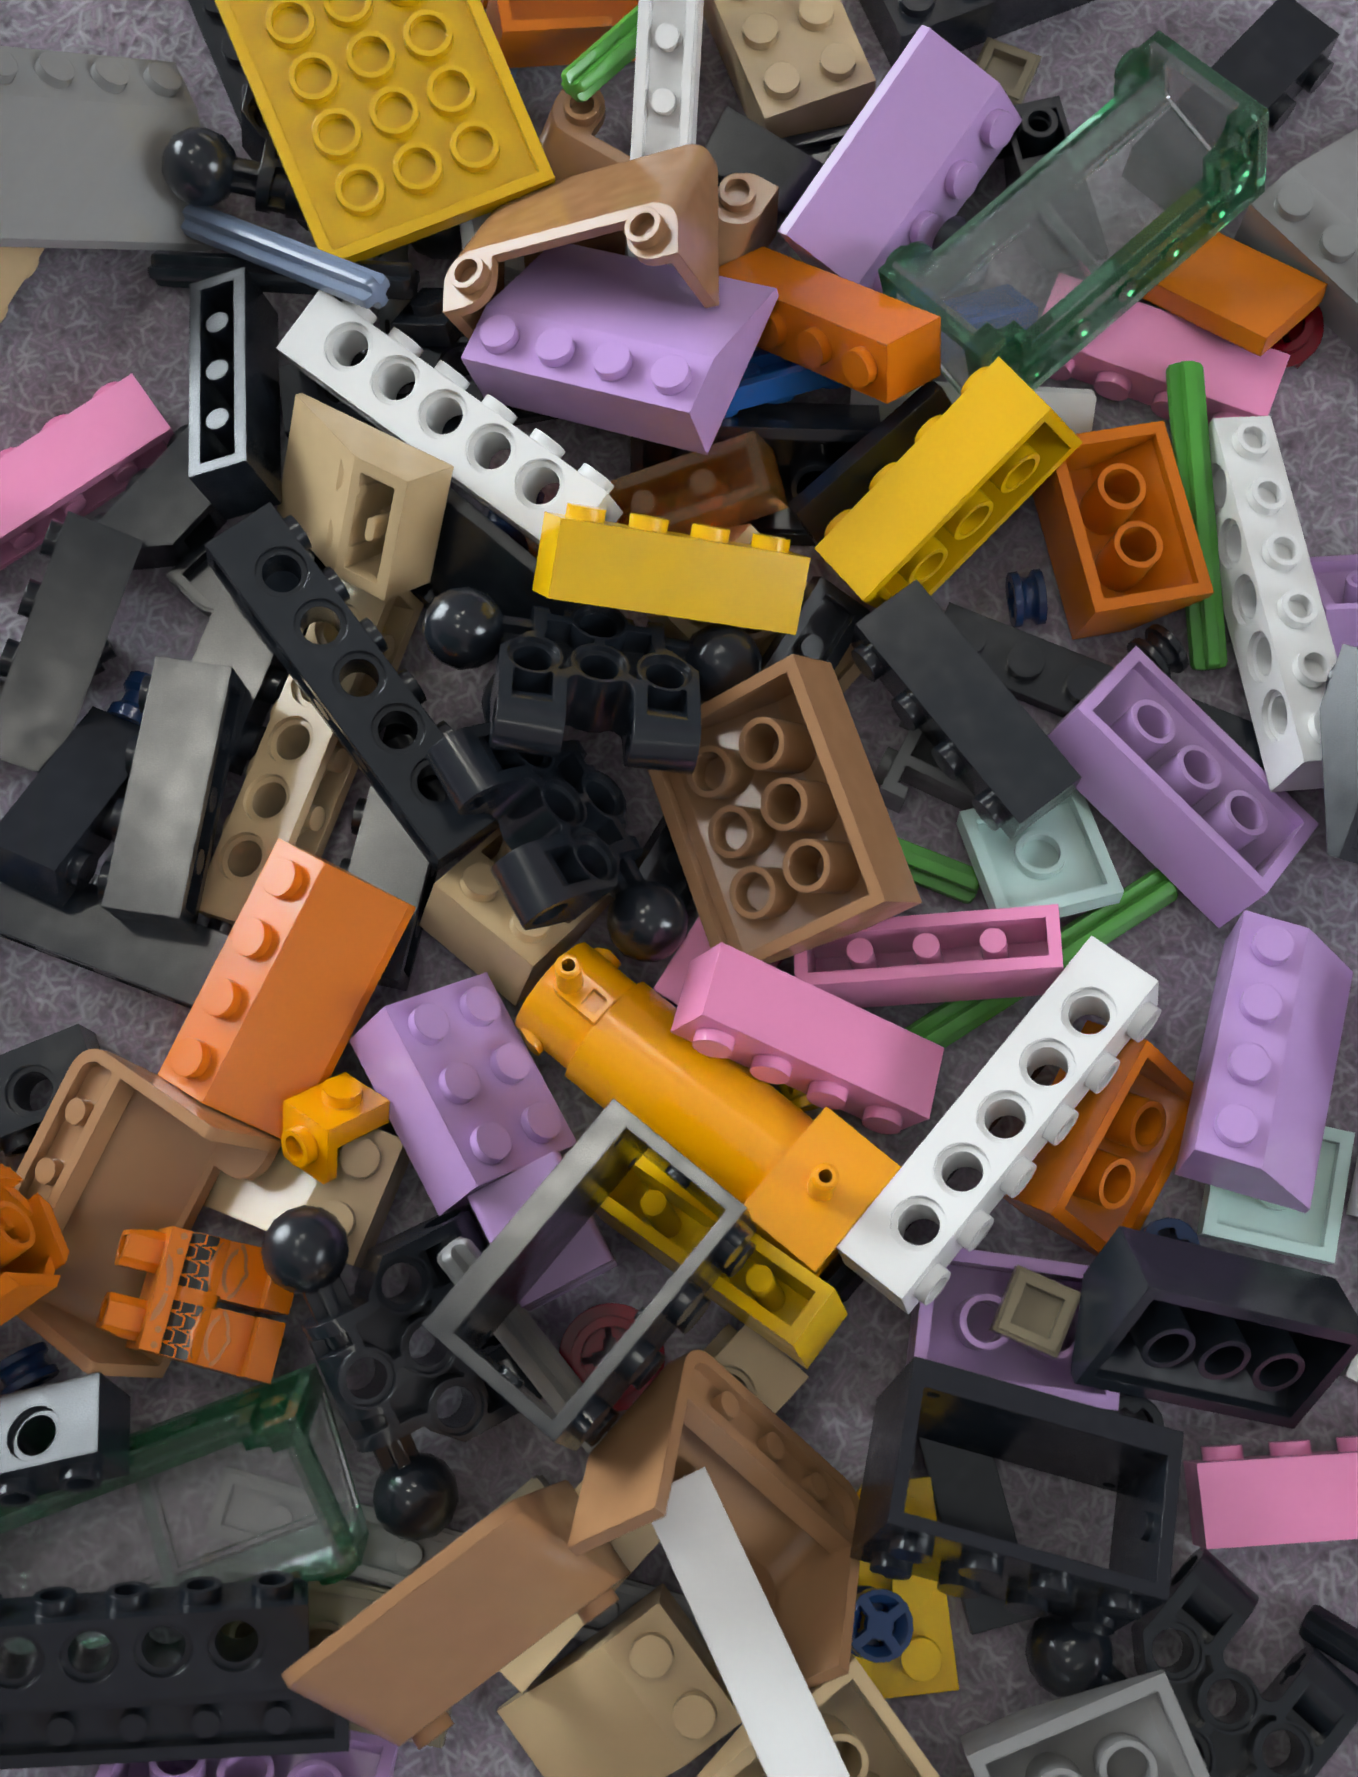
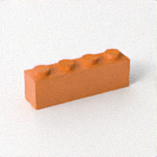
M764 246L719 267V276L777 288L779 297L756 347L886 404L941 376V317Z

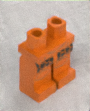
M175 1226L159 1228V1231L127 1229L123 1230L114 1265L146 1273L139 1298L115 1292H106L97 1317L96 1328L117 1338L127 1340L125 1348L150 1353L251 1382L271 1384L286 1323L218 1308L216 1305L217 1302L270 1315H289L294 1293L288 1292L276 1285L265 1271L261 1255L262 1247L197 1233Z

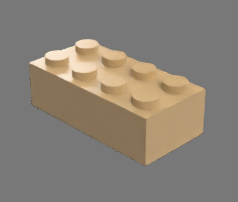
M704 0V18L746 117L778 137L784 138L853 123L874 94L876 79L841 0Z

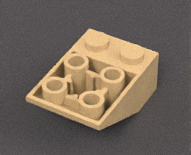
M299 393L295 396L281 482L282 504L278 505L277 511L283 518L292 515L297 520L312 544L311 550L326 567H331L340 579L386 601L430 583L454 466L312 397Z
M499 827L434 883L419 926L477 975L487 972L496 991L516 1006L533 990L558 957L571 949L613 898L608 892L574 920L547 927L524 930L490 871L500 858L512 851L504 841Z

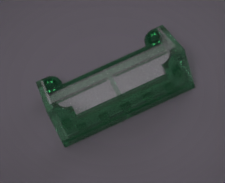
M1158 30L1141 46L1130 49L1120 59L1114 72V97L938 248L932 252L931 247L925 242L916 241L895 249L889 255L885 264L878 269L882 292L885 295L941 317V373L960 396L961 389L966 380L978 369L990 366L998 357L1035 391L1265 192L1269 110Z
M313 1363L271 1380V1384H258L131 1433L129 1475L104 1480L99 1488L88 1492L60 1490L39 1495L34 1503L27 1506H0V1594H2L3 1598L33 1596L39 1590L54 1586L72 1587L77 1593L106 1591L114 1584L127 1581L145 1582L150 1588L179 1586L184 1580L199 1576L217 1577L222 1583L251 1581L254 1576L270 1571H283L287 1573L298 1571L302 1580L307 1582L319 1581L320 1585L324 1586L335 1584L350 1576L362 1564L369 1531L326 1387L316 1364ZM84 1632L76 1636L77 1641L89 1649L109 1643V1640L98 1632ZM11 1637L2 1641L4 1646L15 1654H28L36 1650L35 1646L25 1638Z

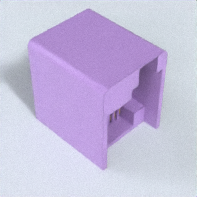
M559 1150L550 1152L467 1196L490 1244L563 1159ZM593 1215L519 1302L521 1308L531 1312L618 1266Z

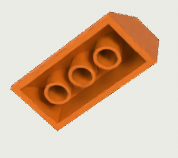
M278 838L157 1075L202 1104L281 1139L283 1134V1101L331 1077L416 907L339 866Z

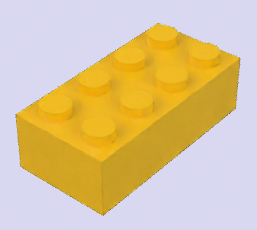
M998 357L990 366L978 369L966 380L961 389V396L943 415L940 414L932 417L919 429L915 436V444L897 462L884 466L873 477L869 485L870 491L852 509L842 511L831 520L825 529V537L814 549L862 601L874 608L882 605L916 579L931 596L1083 442L1053 409Z

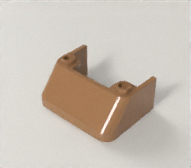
M692 1350L670 1361L590 1452L567 1548L578 1556L665 1517L672 1483L705 1467L808 1688H813L849 1674L860 1560L849 1558L859 1505V1497L855 1489L841 1473L710 1354L702 1350Z

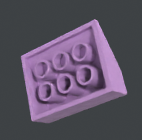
M567 244L544 250L486 305L461 359L483 398L489 394L506 406L708 455L779 294L777 288L719 276V305L705 308L674 266L667 264L648 266L634 257Z

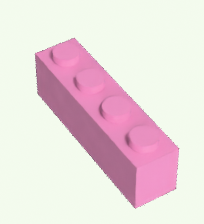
M1058 273L1033 336L1026 362L1035 364L1038 371L1050 379L1064 381L1071 377L1094 385V390L1104 398L1114 401H1123L1130 398L1150 405L1152 411L1157 416L1169 420L1166 384L1167 367L1181 361L1199 362L1204 369L1209 425L1213 418L1268 416L1290 354L1270 348L1262 356H1257L1173 313Z
M132 373L119 382H110L102 386L91 400L69 414H62L52 418L43 426L41 432L19 446L7 448L0 452V571L43 543L52 518L64 523L68 511L83 517L125 491L130 479L138 471L149 468L167 449V444L174 432Z
M1058 904L896 916L865 930L794 955V977L860 1008L1040 996L1046 992L1064 970Z
M723 942L689 962L671 1028V1033L691 1041L693 1048L699 1053L713 1058H728L750 1068L751 1075L763 1082L785 1084L807 1094V1100L818 1107L825 1108L827 1106L832 1110L841 1109L862 1119L863 1126L871 1131L881 1134H897L905 1128L930 1119L944 1047Z
M1358 1435L1336 1437L1337 1450L1312 1452L1311 1443L1308 1439L1268 1442L1270 1455L1246 1457L1243 1455L1242 1444L1201 1446L1202 1460L1183 1461L1193 1545L1204 1549H1221L1358 1539Z

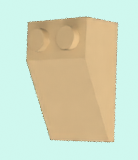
M375 1129L338 1148L337 1178L322 1184L302 1169L291 1164L284 1157L281 1145L271 1166L263 1175L256 1179H236L220 1171L204 1206L265 1231L268 1230L274 1219L288 1209L303 1205L322 1207L335 1215L346 1229L349 1242L347 1264L361 1268L368 1249L375 1246L410 1158L399 1137L380 1129Z
M664 1583L660 1584L535 1679L522 1694L518 1692L497 1710L543 1777H666L689 1764L742 1723L706 1641Z

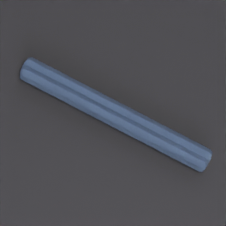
M189 204L182 211L185 220L181 225V229L187 237L366 309L372 306L380 309L388 302L386 292L390 287L388 278L382 273L208 206L197 207Z

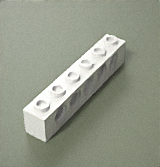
M319 290L276 347L298 370L381 431L453 465L451 482L537 545L540 544L544 513L552 512L565 515L567 503L606 509L605 521L616 523L623 514V511L609 495L614 485L606 477L586 463H583L578 471L561 460L566 451L552 438L537 428L533 430L530 436L513 425L518 417L503 403L489 394L480 402L466 392L470 383L454 368L442 360L434 368L419 358L424 350L405 333L393 327L387 335L373 324L377 320V316L369 309L346 300L341 302L331 294ZM368 349L365 358L359 364L351 366L355 355L362 350ZM415 382L414 388L408 396L396 400L399 390L405 384ZM463 415L457 429L451 433L442 434L443 427L450 418ZM511 449L508 460L502 466L496 469H489L490 460L498 451ZM551 483H560L557 495L550 502L536 504L537 495L543 487Z
M1271 416L1213 418L1208 425L1223 610L1270 792L1324 788L1319 708L1326 691L1327 676L1336 664L1337 656Z
M1091 935L836 1248L844 1264L908 1315L919 1301L924 1305L930 1304L947 1284L951 1272L946 1267L963 1247L969 1252L972 1251L987 1235L994 1222V1218L989 1214L1004 1195L1007 1194L1009 1197L1014 1198L1028 1184L1037 1167L1032 1161L1045 1144L1050 1142L1056 1146L1072 1129L1079 1115L1074 1108L1086 1093L1091 1090L1098 1094L1110 1082L1120 1065V1060L1116 1056L1131 1038L1136 1042L1142 1041L1154 1027L1161 1014V1009L1157 1007L1159 981ZM1084 1015H1096L1107 1022V1026L1095 1034L1081 1033L1074 1029L1072 1024ZM1044 1065H1055L1066 1072L1065 1078L1052 1086L1039 1085L1030 1077L1037 1068ZM1002 1116L1017 1117L1025 1124L1023 1130L1012 1138H998L988 1131L992 1122ZM961 1167H971L983 1175L980 1183L975 1188L960 1192L946 1185L949 1175L954 1170ZM919 1219H929L940 1226L937 1236L925 1245H913L903 1239L906 1228L912 1222Z

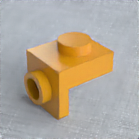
M346 1072L331 1077L306 1091L284 1100L283 1134L281 1136L284 1157L291 1164L302 1169L322 1184L336 1179L338 1148L389 1123L390 1100Z

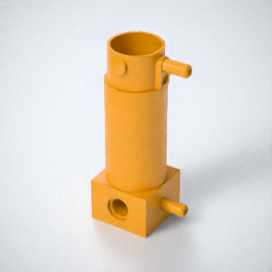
M582 942L558 957L556 962L530 992L516 1016L515 1026L520 1030L528 1050L537 1056L546 1051L566 1068L565 1077L604 1109L613 1098L745 1205L757 1230L756 1234L819 1277L839 1253L836 1248L901 1169V1166L827 1106L813 1120L769 1083L752 1076L750 1068L728 1058H713L703 1055L693 1048L691 1041L671 1033L677 1008L644 981L636 984L618 969L621 966V962L609 949L592 948L586 942Z

